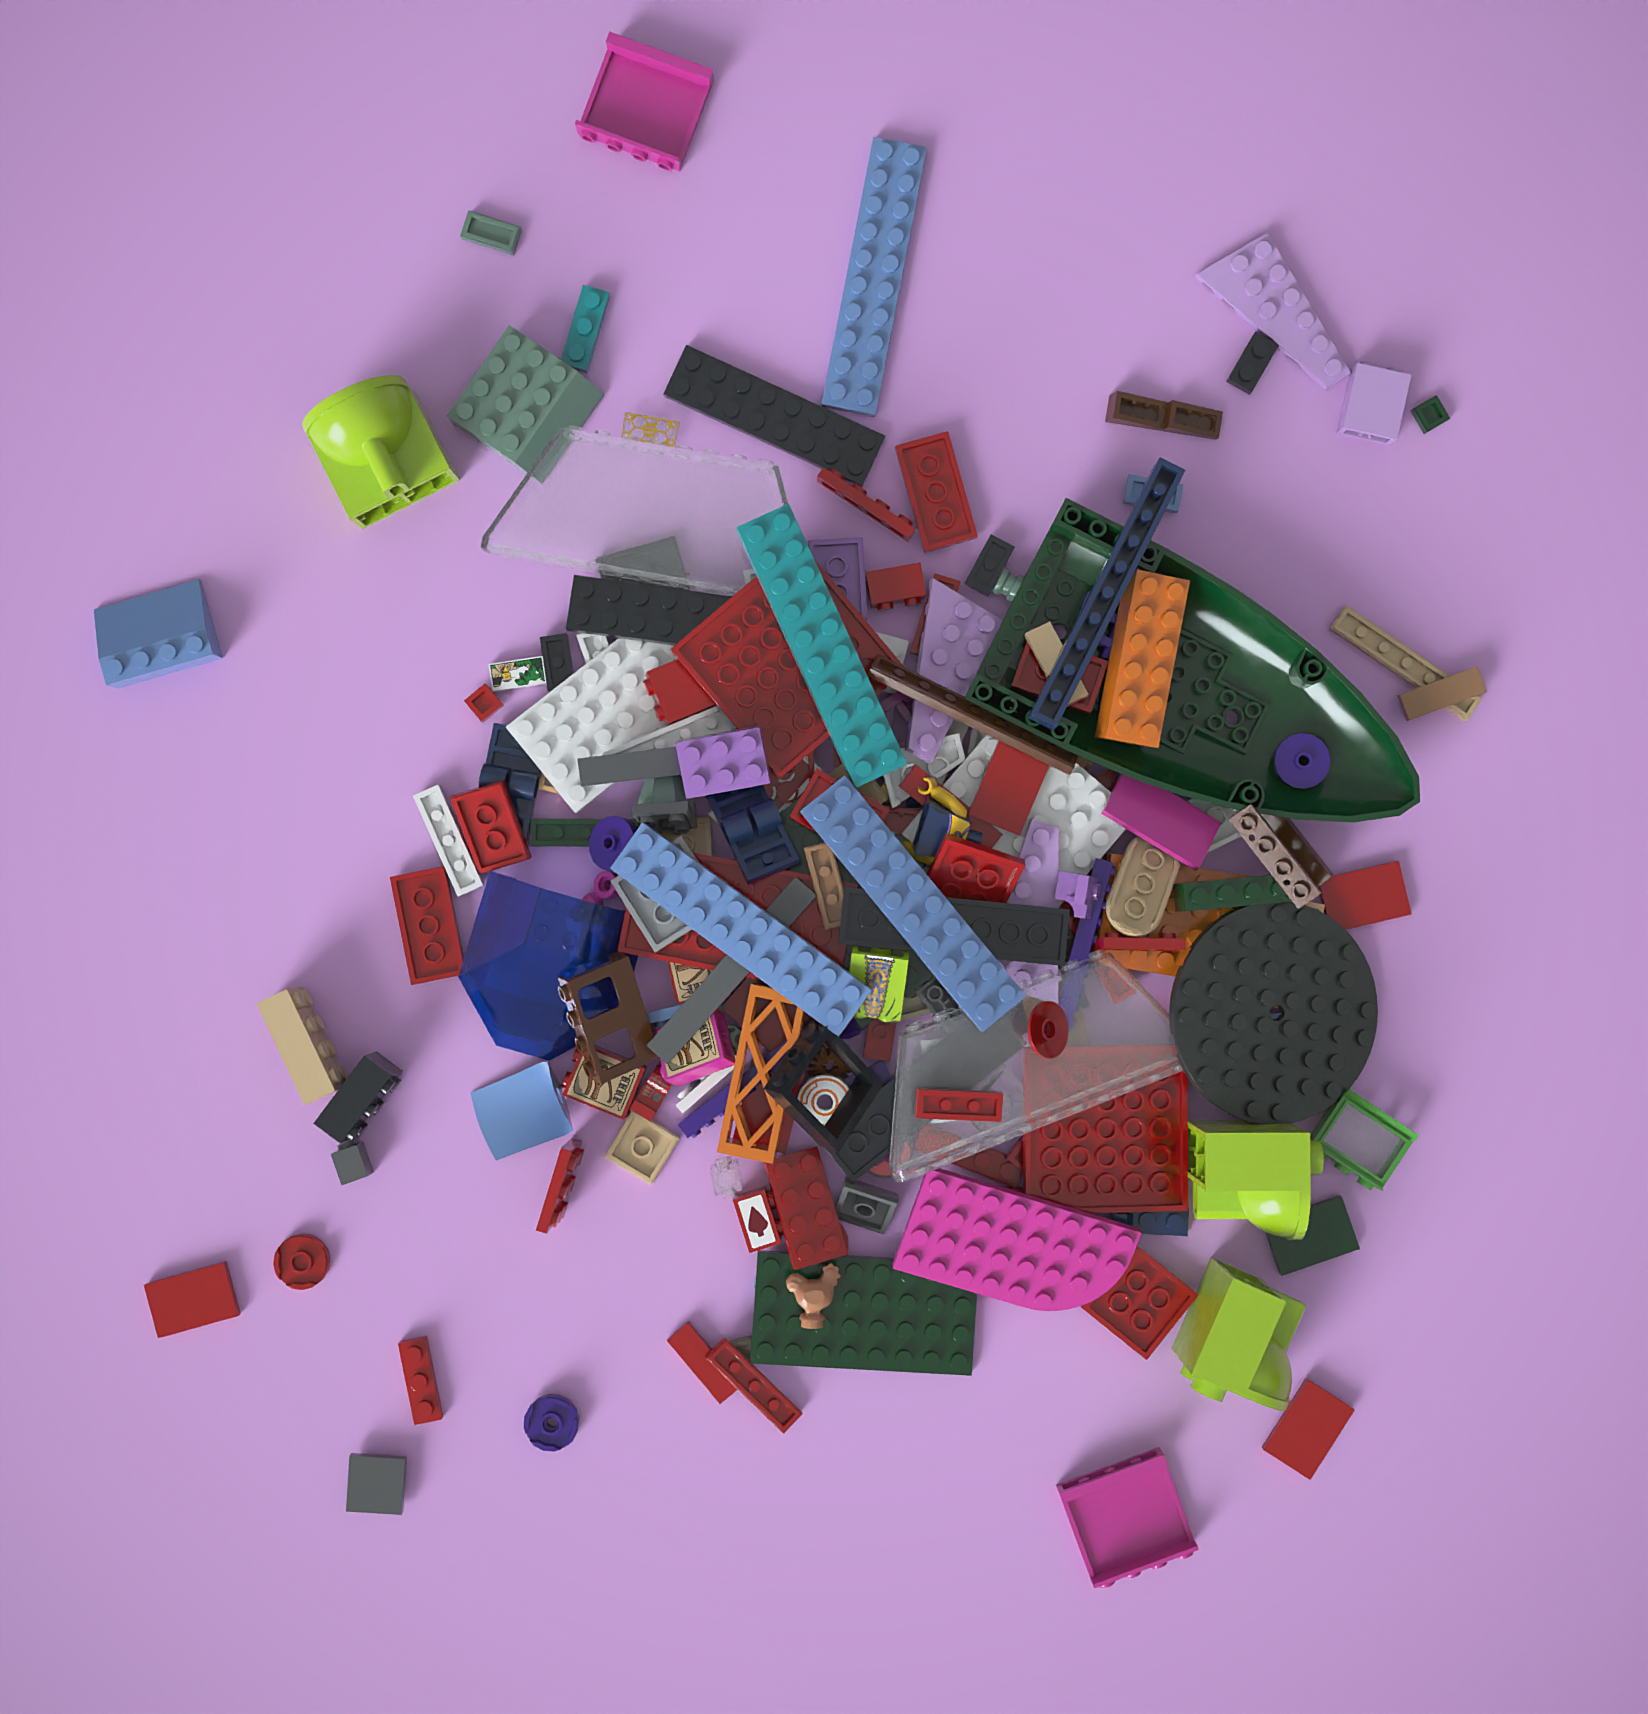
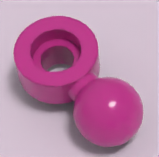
M602 871L596 876L594 880L595 892L586 894L581 900V907L584 912L591 915L597 914L603 907L604 898L614 899L619 895L610 882L619 876L617 873Z

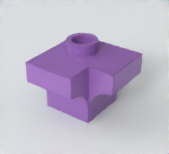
M1059 871L1055 899L1067 901L1073 907L1074 917L1091 919L1094 900H1098L1101 885L1097 883L1098 877Z

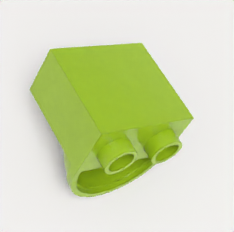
M384 375L373 377L341 389L317 404L305 416L302 422L303 429L349 519L361 529L460 480L416 392L401 376Z
M1188 1120V1178L1193 1181V1211L1195 1219H1248L1253 1225L1269 1234L1286 1237L1288 1240H1302L1307 1231L1310 1215L1311 1175H1321L1323 1172L1324 1157L1321 1142L1310 1141V1132L1291 1123L1259 1124L1245 1120Z
M1211 1257L1196 1290L1198 1297L1188 1308L1171 1347L1183 1363L1180 1373L1192 1380L1190 1385L1192 1389L1213 1400L1222 1402L1228 1390L1263 1406L1286 1411L1291 1401L1289 1395L1292 1386V1370L1287 1350L1307 1304L1271 1288L1260 1278Z

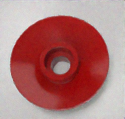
M1043 1001L1037 1004L1030 1014L1028 1037L1033 1050L1040 1057L1046 1059L1055 1058L1063 1052L1067 1044L1068 1021L1063 1009L1057 1003Z

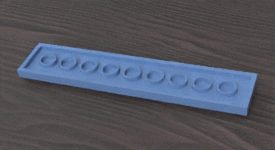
M873 137L825 383L822 407L873 417L876 415L927 151L925 146Z
M845 775L800 811L981 1033L1026 997V994Z
M645 822L641 823L610 868L826 1027L828 1025L827 1029L838 1037L873 990Z

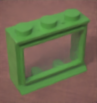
M1346 1088L1341 1098L1327 1108L1311 1132L1310 1141L1321 1142L1324 1160L1328 1156L1336 1161L1334 1164L1335 1168L1346 1175L1351 1171L1359 1177L1356 1182L1370 1191L1373 1187L1383 1191L1384 1185L1419 1135L1352 1090Z

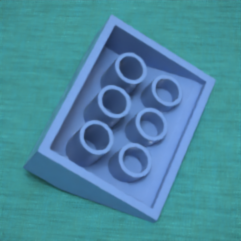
M200 579L94 609L98 659L107 686L119 689L223 659Z

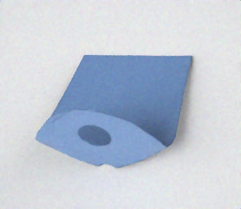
M548 1061L538 1063L471 1092L480 1129L496 1161L565 1136L573 1131L565 1096L562 1095L563 1090Z

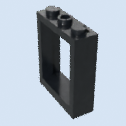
M810 1020L804 1030L802 1029L800 1036L793 1046L787 1051L786 1056L776 1071L772 1073L771 1078L763 1089L820 1147L839 1153L884 1084L840 1037L827 1029L828 1025L825 1027L819 1022ZM824 1043L857 1077L825 1126L791 1093V1090Z

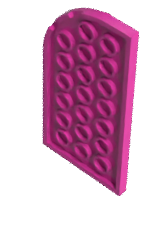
M927 1165L892 1265L893 1269L1021 1307L1040 1311H1061L1087 1304L1099 1298L1116 1284L1133 1257L1141 1236V1230L1131 1225Z

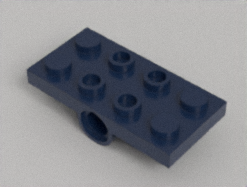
M494 723L486 763L483 764L479 777V787L504 780L525 839L528 841L541 770L507 730V725Z
M763 785L705 795L748 885L799 864V857L782 825L779 810L774 800L769 798Z

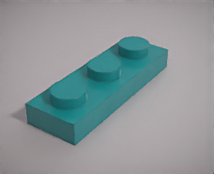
M586 285L582 286L561 358L563 362L575 370L588 373L610 298L609 292Z

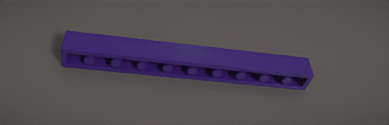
M1098 858L1095 859L1091 876L1098 877L1097 883L1101 885L1098 900H1094L1091 919L1080 918L1058 1005L1066 1015L1069 1031L1070 1028H1074L1076 1018H1073L1074 1012H1078L1080 1001L1077 1000L1079 994L1082 995L1084 991L1083 977L1087 978L1089 968L1086 967L1087 962L1091 961L1094 951H1091L1092 944H1096L1098 934H1095L1096 928L1101 926L1103 918L1099 916L1101 910H1105L1106 907L1105 893L1109 894L1111 883H1108L1109 878L1114 876L1116 869L1113 866L1114 862Z
M788 1040L764 1057L765 1064L773 1058ZM786 1053L768 1071L769 1075L776 1071ZM756 1065L743 1074L739 1093L758 1074ZM730 1084L678 1124L687 1138L691 1136L695 1138L702 1132L700 1130L702 1127L706 1126L708 1128L716 1122L714 1120L716 1116L720 1115L722 1117L725 1114ZM755 1086L747 1094L748 1096L756 1091Z

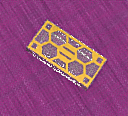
M625 412L620 439L621 441L675 450L680 422Z

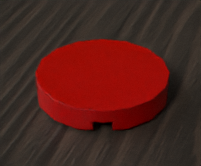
M301 1233L290 1236L281 1243L275 1252L273 1265L275 1274L286 1286L291 1289L305 1290L314 1287L325 1278L329 1271L331 1259L329 1250L321 1239L311 1234Z

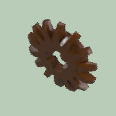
M825 1045L821 1046V1050L817 1052L806 1068L811 1070L807 1072L809 1076L829 1073L845 1079L848 1077L846 1073H851L845 1064ZM828 1061H834V1065L837 1066H832V1069L828 1070L826 1065L823 1064H827Z

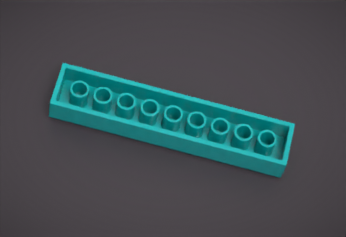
M789 503L738 526L736 533L851 784L857 788L907 765Z

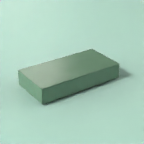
M468 210L460 237L462 240L514 256L522 229L520 226Z

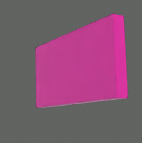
M1123 774L1118 778L1101 812L1104 816L1195 871L1200 868L1221 825V822L1172 792Z

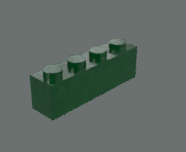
M1272 875L1176 883L1173 885L1176 912L1292 901ZM1284 880L1286 884H1290L1289 880Z

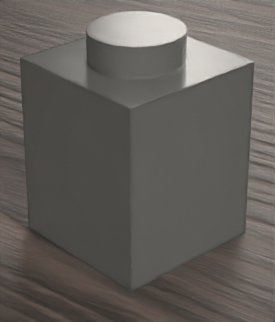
M349 1140L337 1145L338 1150L331 1153L341 1185L374 1173L363 1141L355 1144L354 1140Z

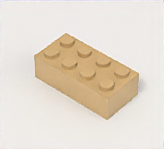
M302 986L289 988L256 1003L303 1104L307 1105L338 1091L348 1078V1074L343 1065L338 1064L334 1056L337 1054L334 1044L331 1040L326 1039L322 1031L325 1029V1026L320 1016L315 1015L311 1007L313 1001L309 992L303 990Z

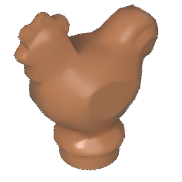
M832 1263L823 1266V1273L818 1279H806L799 1273H791L786 1279L788 1290L795 1294L798 1304L805 1309V1312L799 1317L801 1327L819 1329L824 1327L826 1317L820 1311L831 1304L834 1296V1286L837 1285V1279L841 1277L838 1273L839 1268Z

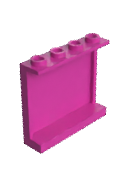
M609 31L606 39L607 51L581 120L575 121L578 134L583 140L590 143H595V141L601 142L612 151L621 152L623 150L631 153V156L639 161L646 162V160L655 162L658 167L666 171H672V169L680 171L714 82L713 69Z
M1160 1447L1056 1485L1094 1588L1110 1587L1116 1580L1124 1577L1127 1579L1137 1577L1143 1570L1164 1567L1167 1561L1175 1558L1186 1559L1192 1556L1194 1551L1199 1550L1169 1473L1167 1461Z

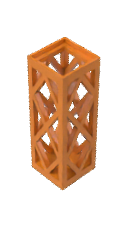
M755 983L750 986L717 1152L773 1164L776 1158L785 1110L765 1091L772 1115L751 1135L740 1101L760 1080L763 1088L771 1078L768 1071L793 1046L800 1036L805 1012L797 1006L792 1028L784 1003H793L770 986ZM758 998L773 1000L754 1020ZM776 1008L788 1041L765 1064L754 1031ZM749 1047L758 1074L739 1093ZM733 1121H735L741 1140L730 1137ZM773 1124L769 1145L755 1143Z

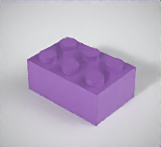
M761 725L682 739L675 743L686 799L759 786L771 782Z

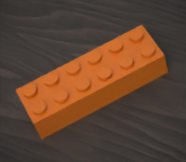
M1138 569L1135 570L1119 604L1095 738L1142 747L1159 748L1190 580Z

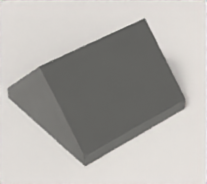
M845 1176L835 1209L838 1220L885 1234L899 1198L895 1192L858 1180L852 1183Z

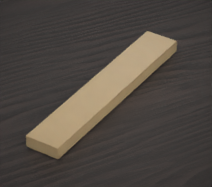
M1347 605L1342 608L1329 627V630L1414 688H1419L1450 676ZM1478 695L1445 707V709L1465 722L1468 721L1483 698Z

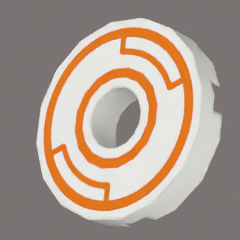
M829 1073L817 1075L806 1080L800 1088L797 1099L825 1126L849 1090V1087L838 1076ZM827 1094L832 1097V1105L828 1108L820 1107L817 1104L819 1096Z

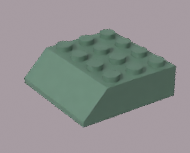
M509 325L453 405L447 417L452 424L543 485L604 394L574 368Z

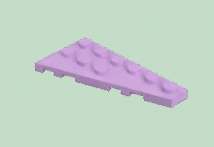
M1268 232L1196 274V279L1209 286L1218 298L1224 299L1231 305L1235 312L1261 335L1277 343L1279 350L1285 356L1288 355L1298 363L1300 369L1323 389L1326 390L1351 374Z
M933 578L929 581L928 590L930 592L928 604H926L925 608L926 619L921 636L916 673L965 697L1003 620ZM914 699L912 715L909 718L905 750L926 763H931L954 718Z
M1031 819L1018 856L1025 859L1026 866L1007 903L1058 908V899H1055L1059 866V828ZM998 960L1026 995L1058 1004V965Z

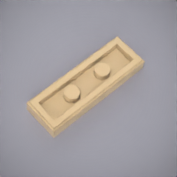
M1050 621L1024 635L1046 678L1063 647ZM1081 680L1067 707L1088 697L1089 694Z

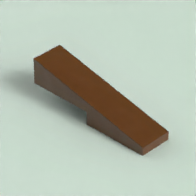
M1116 391L1109 395L1105 422L1216 440L1219 439L1223 411L1175 400L1165 402Z

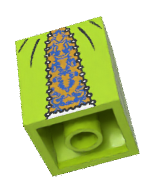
M853 945L849 972L873 989L854 1015L855 1018L871 1017L878 1018L884 1022L901 1021L910 951Z

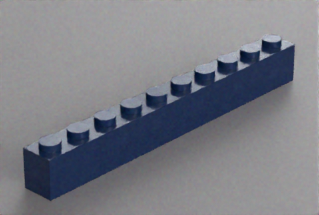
M1161 457L1154 464L1027 718L1051 730L1057 727L1185 469Z

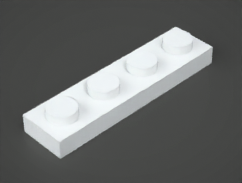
M436 785L413 795L457 896L460 897L484 886V882L480 874H478L472 855L441 786Z

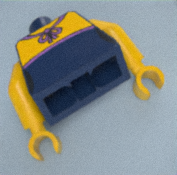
M923 778V780L929 783V789L926 791L918 787V792L921 794H931V797L926 799L913 843L909 840L901 843L908 848L909 854L913 859L931 866L946 833L981 845L983 833L970 830L971 820L967 814V809L954 795L937 786L934 778Z

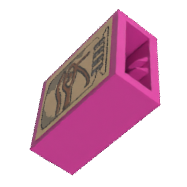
M717 1009L669 1064H666L660 1058L662 1064L660 1072L666 1082L679 1087L735 1065V1056L725 1013ZM662 1027L654 1029L655 1035L662 1029Z

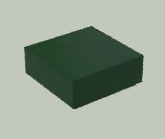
M1437 395L1411 410L1423 434L1450 419Z

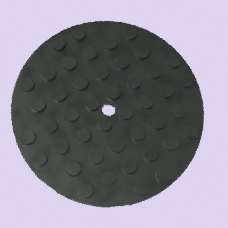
M1293 902L1249 905L1236 908L1220 916L1205 928L1189 947L1191 950L1186 956L1183 965L1179 966L1170 997V1032L1174 1036L1178 1052L1176 1056L1189 1081L1211 1104L1233 1117L1253 1123H1294L1308 1119L1329 1108L1341 1098L1346 1088L1350 1089L1359 1077L1371 1053L1377 1028L1378 1004L1375 982L1369 964L1356 941L1338 922L1328 915L1306 905L1298 909ZM1274 1005H1277L1282 1014L1273 1020L1270 1017V1010Z

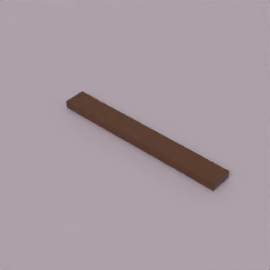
M879 654L876 655L867 674L868 677L1068 775L1072 773L1078 755L964 699V696Z

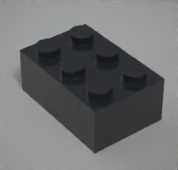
M377 1051L364 1055L313 1124L340 1144L359 1137L368 1126L365 1121L372 1114L376 1115L383 1107L385 1102L382 1098L389 1092L392 1093L400 1084L401 1079L398 1077L403 1070Z

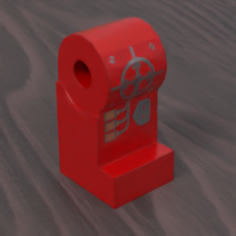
M659 1065L656 1066L629 1108L650 1122L653 1120L672 1085L663 1079Z

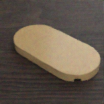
M1136 837L1128 844L1106 901L1108 920L1118 932L1129 937H1142L1152 932L1159 925L1180 868V861L1141 837Z

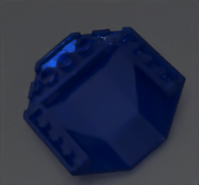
M490 871L458 978L496 1046L548 1061L576 1047L575 1038L577 1035L575 1029L570 1026L567 1020L566 1013L569 1010L566 1002H563L559 995L558 987L560 983L558 977L562 975L566 978H571L608 962V955L618 951L626 910H619L581 900L517 880L514 877ZM622 953L629 956L634 972L638 956ZM611 977L601 979L578 991L580 1004L587 1019L618 1005V998Z

